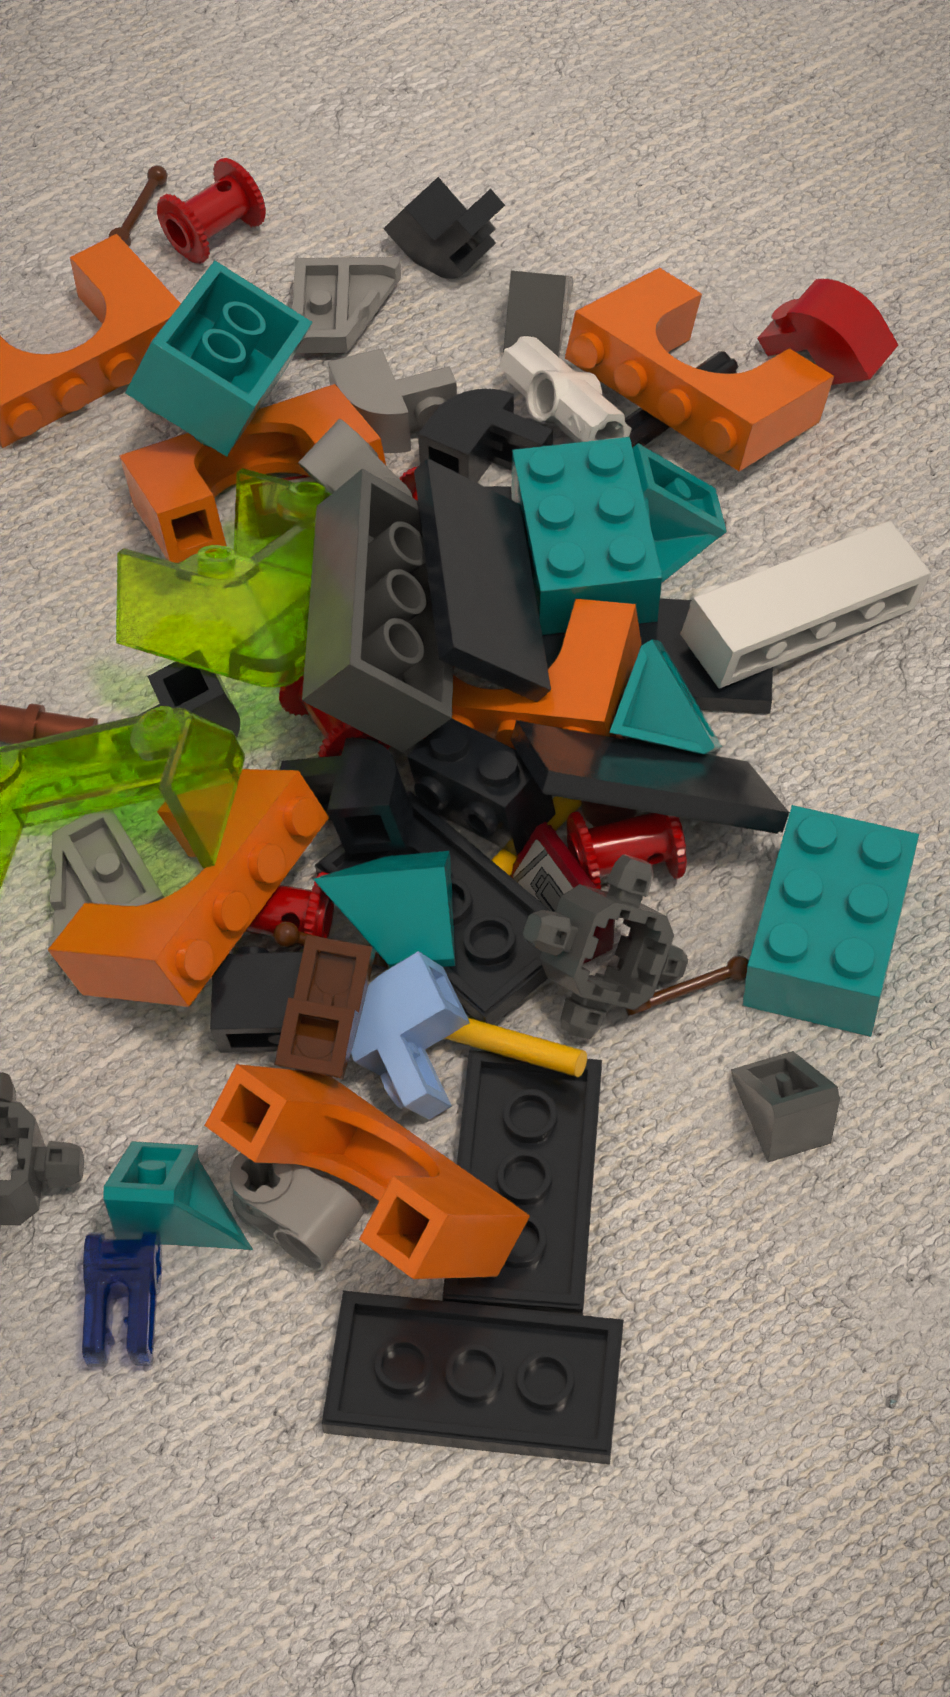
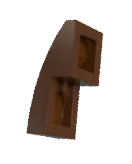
M306 935L294 997H288L274 1065L344 1078L371 976L376 952L373 947Z

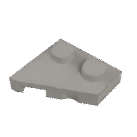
M400 257L295 258L292 309L313 322L296 353H348L401 279Z
M109 803L52 832L51 859L55 865V874L50 884V904L54 909L53 937H49L48 948L84 903L139 906L164 898Z

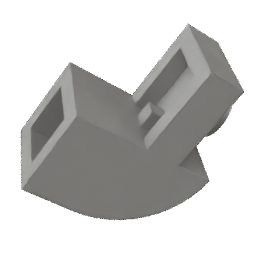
M382 348L328 362L330 385L335 384L379 435L384 453L411 451L410 433L420 431L440 405L457 395V382L450 366L395 380Z

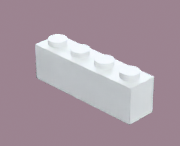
M892 521L868 530L864 527L857 528L848 533L842 540L827 546L806 548L791 560L773 567L763 565L755 568L742 579L724 586L711 585L701 590L693 597L680 635L720 689L914 610L931 572Z

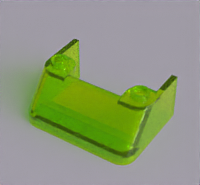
M242 468L236 474L234 549L220 545L205 546L199 549L197 554L188 557L180 564L126 548L117 552L116 643L255 686L282 687L297 681L304 675L316 510L317 506L331 494L326 492L325 487L319 483L309 481L295 483Z
M160 706L142 715L0 747V889L23 828L158 798H164L202 868L215 866L245 761V753L234 732L184 708Z

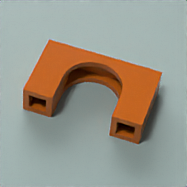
M117 234L70 257L77 295L102 323V326L92 338L68 351L53 354H35L13 347L0 336V446L2 448L33 434L71 412L81 409L113 390L129 384L150 343L181 304Z
M660 267L575 311L565 354L566 360L583 371L594 374L600 382L738 472L818 424L821 420L834 375L790 348L752 370L734 374L700 370L670 355L669 351L690 340L702 293Z
M333 384L260 408L227 457L212 447L201 444L189 433L119 456L133 506L170 565L227 546L215 502V497L226 488L242 480L269 473H297L311 477L298 462L338 419L343 420L375 450L378 458L386 465L381 438L340 389ZM322 488L326 492V494L330 496V494L324 488Z
M575 599L561 651L555 662L548 669L551 691L538 702L507 689L475 687L463 682L453 674L452 718L513 749L515 747L510 740L516 720L617 738L618 734L610 733L642 643L636 604Z
M191 768L158 809L157 813L189 857L212 858V860L188 884L158 901L139 906L84 903L48 948L49 953L82 995L189 1007L329 819L328 814L299 770Z
M236 1064L204 1125L254 1163L297 1164L315 1168L336 1176L377 1199L379 1202L359 1240L412 1279L497 1277L530 1217L529 1214L331 1076L300 1070Z

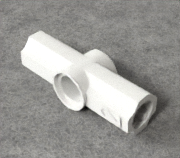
M520 337L514 345L504 349L499 367L506 373L507 381L526 397L529 414L534 420L556 424L575 443L629 437L632 428L626 424L625 415L602 396L600 381L594 374L574 371L536 337Z

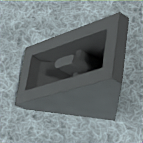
M511 271L503 352L504 349L514 345L520 337L529 336L536 337L555 355L560 356L573 286V276Z
M791 1051L731 1069L733 1082L767 1162L831 1144L840 1102L838 1087L798 1054Z

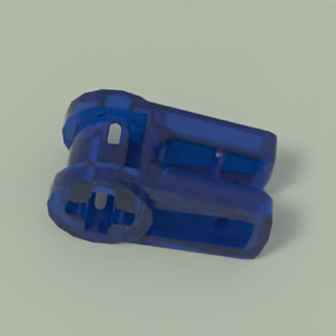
M102 1232L88 1233L85 1239L83 1254L85 1302L82 1354L84 1361L88 1367H102L108 1364L111 1346L115 1344L112 1335L114 1305L117 1299L128 1297V1316L123 1319L127 1328L126 1349L132 1364L136 1366H152L157 1295L160 1293L162 1282V1243L160 1233L144 1232L142 1239H105Z

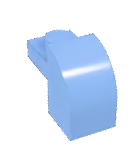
M418 951L377 976L368 985L358 1030L351 1051L355 1063L381 1076L386 1092L400 1109L405 1107L429 1120L449 1109L452 1105L425 1049L470 1023L444 968Z

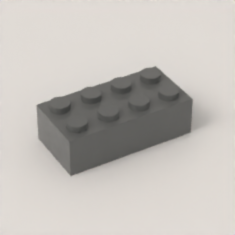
M362 468L317 506L302 701L401 752H405L452 718L454 666L439 660L418 500Z

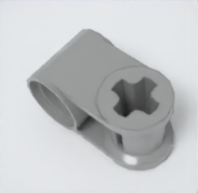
M338 419L298 462L330 495L363 468L412 497L408 487L378 458L375 450L341 419Z
M239 1153L230 1167V1184L233 1189L232 1202L237 1216L245 1224L279 1244L296 1260L315 1270H323L364 1214L363 1207L347 1190L327 1178L318 1176L303 1165L254 1163L248 1157ZM268 1182H271V1183L274 1184V1188H273V1189L270 1188L269 1186H266V1185L268 1184ZM251 1185L258 1188L256 1192L250 1190Z

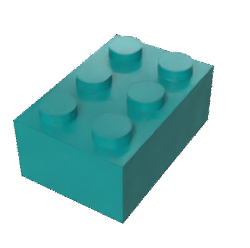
M214 260L150 343L125 394L143 404L150 412L164 417L193 435L201 444L212 447L227 457L284 374L313 322Z
M630 437L512 450V500L521 504L542 635L564 633L567 631L575 599L636 604L639 624L658 622L662 574Z
M792 805L747 967L742 1006L871 1037L910 879L919 834Z

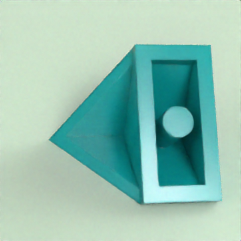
M638 443L632 449L663 583L724 535L727 530L715 487Z
M650 640L642 645L610 733L702 754H710L722 748L721 743L661 641Z
M449 851L387 856L313 878L386 961L389 969L418 951L442 967L455 966L451 858Z
M131 1141L106 1181L103 1191V1200L117 1242L253 1250L198 1158V1145Z

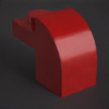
M816 279L799 299L787 301L779 306L772 313L771 318L773 321L757 338L767 356L778 355L789 348L795 352L808 350L817 366L834 375L832 385L870 380L898 347L896 339L876 306L855 288L832 279Z

